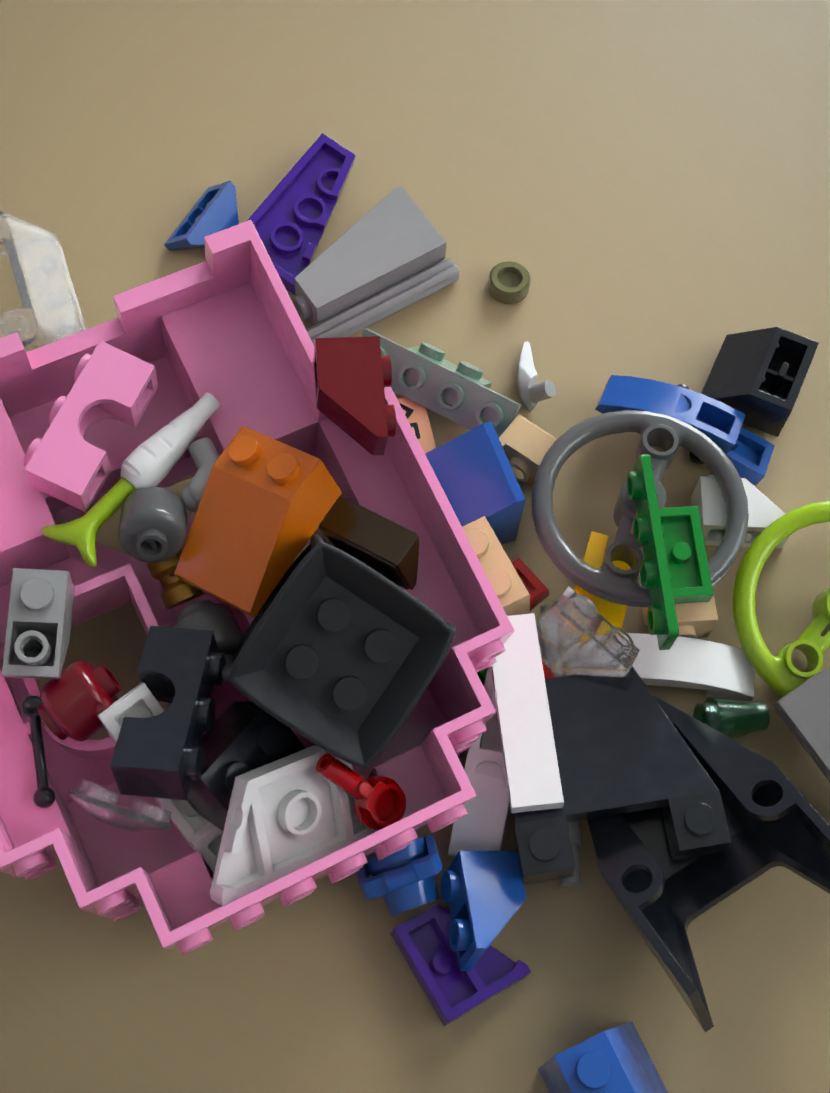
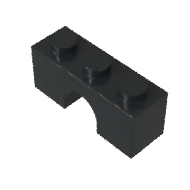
M150 626L138 667L139 677L157 701L167 702L171 705L164 712L154 717H124L110 764L121 795L187 801L191 780H198L202 773L204 751L200 744L203 732L211 731L214 723L215 701L212 698L215 685H222L224 681L222 670L226 665V656L224 653L218 652L214 631Z

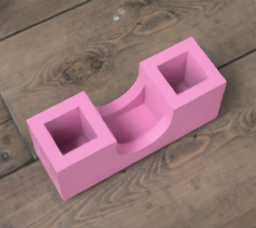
M99 341L92 355L85 354L81 358L74 373V381L76 382L67 397L62 395L57 399L50 412L49 423L51 424L42 439L36 438L30 444L24 457V466H26L24 470L33 488L84 512H88L111 471L106 451L85 441L87 431L92 425L104 419H116L136 427L159 387L154 365L102 341Z

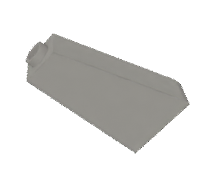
M401 185L393 189L294 278L296 296L292 298L293 305L299 317L303 321L308 319L312 326L444 260L447 243Z

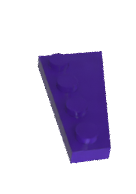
M323 133L248 219L252 220L285 289L295 296L294 278L310 265L355 160L354 153Z

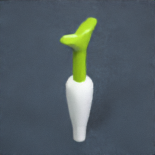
M206 392L191 408L172 420L168 425L162 427L129 454L121 465V479L85 515L60 525L45 526L41 528L43 535L60 543L77 546L83 561L91 567H96L95 542L98 530L114 515L131 493L140 488L156 487L168 475L205 422L221 406L219 401L213 395Z

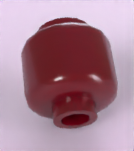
M76 661L61 672L60 680L51 679L43 685L40 691L42 704L37 707V710L47 727L59 739L65 740L69 737L83 742L104 727L97 715L118 700L116 694L122 690V686L111 670L104 664L95 669L85 661Z

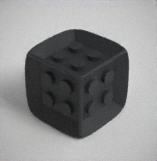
M314 534L311 537V544L292 563L252 621L235 651L233 660L223 667L222 678L231 682L255 705L330 754L358 766L361 770H365L390 743L432 681L449 651L454 635L457 633V628L453 624L444 621L428 606L371 567L346 552L324 543L320 535Z

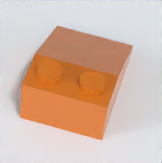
M242 425L212 466L174 574L180 580L254 618L314 534L328 511L342 494L340 488L321 459Z

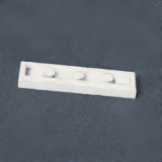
M535 614L507 616L515 631L503 645L505 651L495 657L497 662L491 665L511 813L563 808V792Z

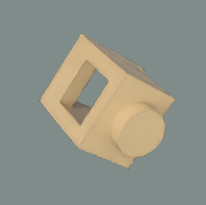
M520 414L499 437L516 479L521 482H528L534 486L536 473L541 461L557 439Z

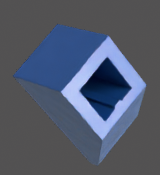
M459 851L448 869L442 874L441 895L443 901L449 903L451 915L448 933L449 944L452 951L457 952L460 971H470L527 899L517 851Z

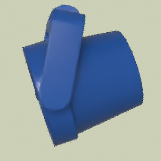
M433 834L412 841L406 848L378 861L376 854L367 858L368 863L357 872L358 882L365 898L373 899L382 896L391 916L440 898L434 875L442 870V862Z

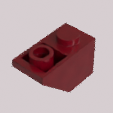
M380 336L315 338L313 366L316 408L371 455H384L388 437H395L396 413L394 404L385 405L384 387H391L392 367L390 355L381 356Z

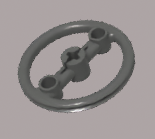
M623 410L607 412L588 418L571 427L553 443L544 455L536 473L532 491V517L536 533L544 551L555 566L573 583L587 592L610 602L631 607H649L652 605L650 590L644 589L642 583L638 581L640 564L644 557L641 551L643 545L636 544L634 532L630 534L637 507L636 501L629 500L626 481L621 487L614 507L613 518L618 527L615 540L608 547L599 569H594L586 564L572 551L562 537L553 512L555 480L568 458L579 448L597 438L624 432H637L641 435L640 444L636 452V460H638L639 455L650 454L659 508H664L667 501L666 490L661 484L664 472L669 468L678 446H683L691 451L714 475L724 497L727 520L720 546L708 561L712 586L728 572L739 555L746 538L749 520L748 500L742 479L733 462L706 434L688 423L668 415L650 411ZM650 446L659 447L664 452L656 451L652 449ZM612 561H623L631 569L621 570Z

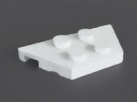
M313 745L235 777L210 888L212 901L224 906L379 831L363 826L357 819L354 810L355 798L316 771L318 760L329 752L317 745ZM334 756L336 759H338L343 764H345L353 770L352 764Z

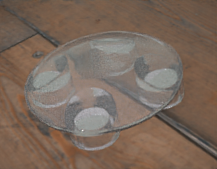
M85 779L80 780L77 789L72 788V790H68L69 796L87 813L113 827L130 832L172 830L171 823L168 822L172 812L163 809L159 805L132 796L127 806L117 802L120 796L119 793Z

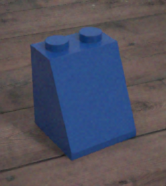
M492 421L483 423L425 454L462 527L485 516L501 545L516 540L526 499Z
M633 1022L605 1030L555 1055L538 1069L549 1093H668Z

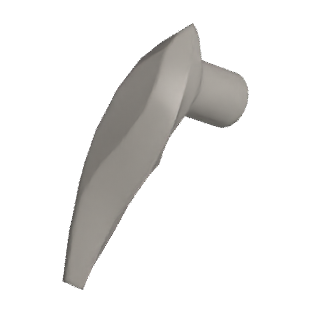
M524 342L518 361L516 379L520 398L526 409L531 412L538 402L554 397L556 388L550 380L537 384V372L534 369L530 344Z

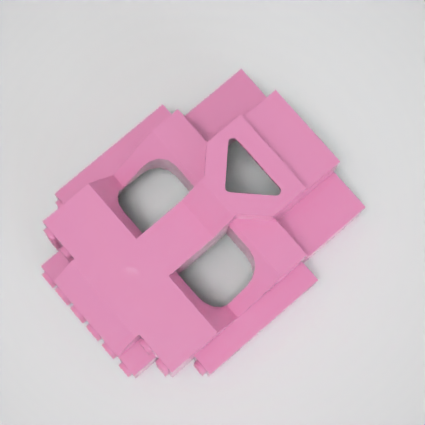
M252 220L205 236V262L114 295L113 299L117 318L29 352L25 351L17 332L0 338V871L13 877L24 876L25 881H28L57 867L55 858L58 857L81 910L102 918L108 917L109 920L113 919L115 922L141 910L143 906L140 900L142 899L162 947L167 950L177 947L182 955L213 941L210 930L218 926L222 927L231 922L234 931L242 929L264 917L265 911L263 906L280 899L283 908L311 895L315 891L314 889L317 888L316 880L328 875L331 884L340 881L364 867L368 863L366 856L375 852L378 861L406 848L407 845L418 838L415 830L428 825L430 832L434 833L468 814L464 805L477 795L459 757L463 755V751L471 747V743L479 739V735L487 731L484 724L496 712L477 672L497 662L495 657L505 651L503 645L515 631L392 388L384 387L385 405L394 404L396 435L395 437H388L384 455H371L316 408L313 366L314 345ZM99 341L154 365L159 387L136 427L120 420L104 419L92 425L87 431L85 441L106 451L111 467L108 477L89 510L121 479V465L130 453L162 427L168 425L172 420L191 408L208 392L219 401L221 406L205 422L192 443L201 438L210 437L220 456L243 425L321 459L342 492L340 496L417 534L419 537L417 583L412 590L399 587L432 609L444 621L453 624L457 628V633L454 635L449 651L440 668L390 743L367 766V769L361 770L358 766L352 764L353 771L366 780L372 776L383 775L396 781L406 796V810L401 820L224 906L211 900L210 888L213 873L205 865L200 851H194L156 799L153 797L120 794L110 767L116 746L111 736L99 740L87 739L83 742L69 737L61 740L53 734L41 718L48 784L55 792L56 797L54 803L47 808H40L34 803L33 797L38 786L30 720L23 712L22 703L29 696L41 698V685L39 679L2 676L13 568L69 571L75 587L71 628L130 602L147 636L150 626L173 628L179 612L187 606L202 600H210L213 604L227 606L232 611L243 634H245L254 620L248 614L207 593L167 610L161 598L163 588L159 580L152 578L146 565L147 562H141L126 553L95 543L97 566L91 567L83 561L77 546L60 543L43 535L41 528L73 521L82 517L87 512L33 488L24 470L26 467L24 466V457L30 444L36 438L42 439L51 424L49 423L50 412L57 399L62 395L67 397L76 382L74 381V373L79 361L85 354L92 355ZM188 448L168 475L156 487L167 488L195 476L198 470ZM192 512L188 520L186 539L196 512ZM317 528L314 534H318L321 537H323L322 533ZM226 680L223 681L222 685H215L212 695L215 701L214 723L235 701H250L231 682ZM292 730L305 748L315 745Z

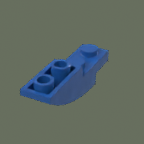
M611 375L595 410L602 414L623 410L650 411L686 422L713 440L733 462L739 476L746 478L755 486L765 477L775 446L742 427L746 414L701 393L656 380Z

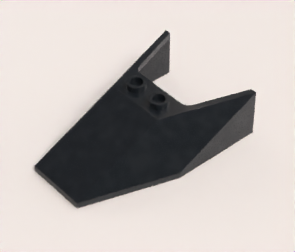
M654 696L720 790L731 844L721 853L672 860L661 807L587 819L604 880L704 1032H707L714 1025L687 935L688 925L692 920L749 882L777 866L791 870L830 894V825L771 760Z

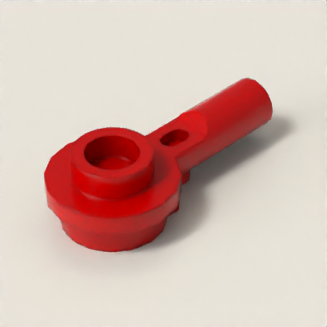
M329 753L324 754L318 760L316 771L355 798L354 810L357 819L363 826L374 830H381L401 820L406 810V796L394 779L378 775L366 780Z

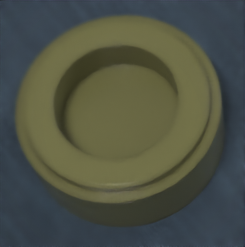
M512 261L501 262L494 266L490 272L488 281L489 293L495 300L501 303H518L529 292L530 274L519 263Z

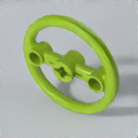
M830 500L810 503L794 509L771 523L755 538L745 553L736 574L733 590V618L737 637L745 656L756 673L773 691L782 697L818 673L823 665V654L830 646V588L816 596L812 604L814 619L795 642L783 646L777 655L773 656L766 647L759 631L755 612V594L758 578L764 563L772 551L785 538L813 524L830 522ZM793 649L800 650L806 656L807 667L804 672L797 670L792 664L791 653Z

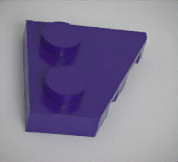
M436 904L394 928L391 936L445 1027L527 977L531 971L522 961L518 960L515 963L491 945L470 971H460L457 952L452 951L449 944L450 912Z

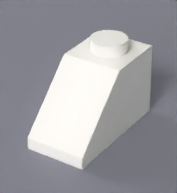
M714 475L700 476L691 495V506H698L705 545L720 546L726 527V504ZM741 478L748 500L749 513L746 538L742 547H750L759 534L786 513L746 478ZM790 536L785 538L776 548H783Z

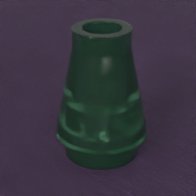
M708 697L704 703H698L693 712L695 719L731 739L755 731L766 730L770 723L769 710L762 701L747 702Z

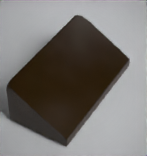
M339 496L318 526L327 543L355 557L399 586L412 590L417 583L419 537L417 534L343 496Z

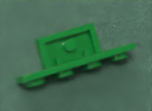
M650 454L639 455L633 471H629L627 474V494L629 500L636 501L638 515H635L633 520L634 539L636 544L643 545L645 558L640 564V578L642 587L650 590L652 602L647 611L648 629L651 635H657L659 650H669L679 636L675 604L709 602L714 593L698 506L659 508Z

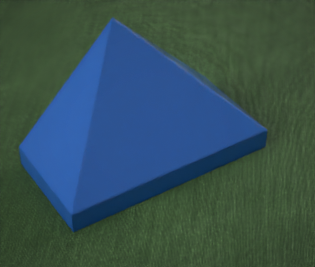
M227 181L206 189L164 244L169 251L205 248V236L239 224L236 188L232 182Z

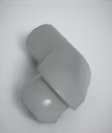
M210 437L196 440L188 447L198 471L190 482V486L183 489L181 500L185 507L192 512L197 511L212 466L219 458Z

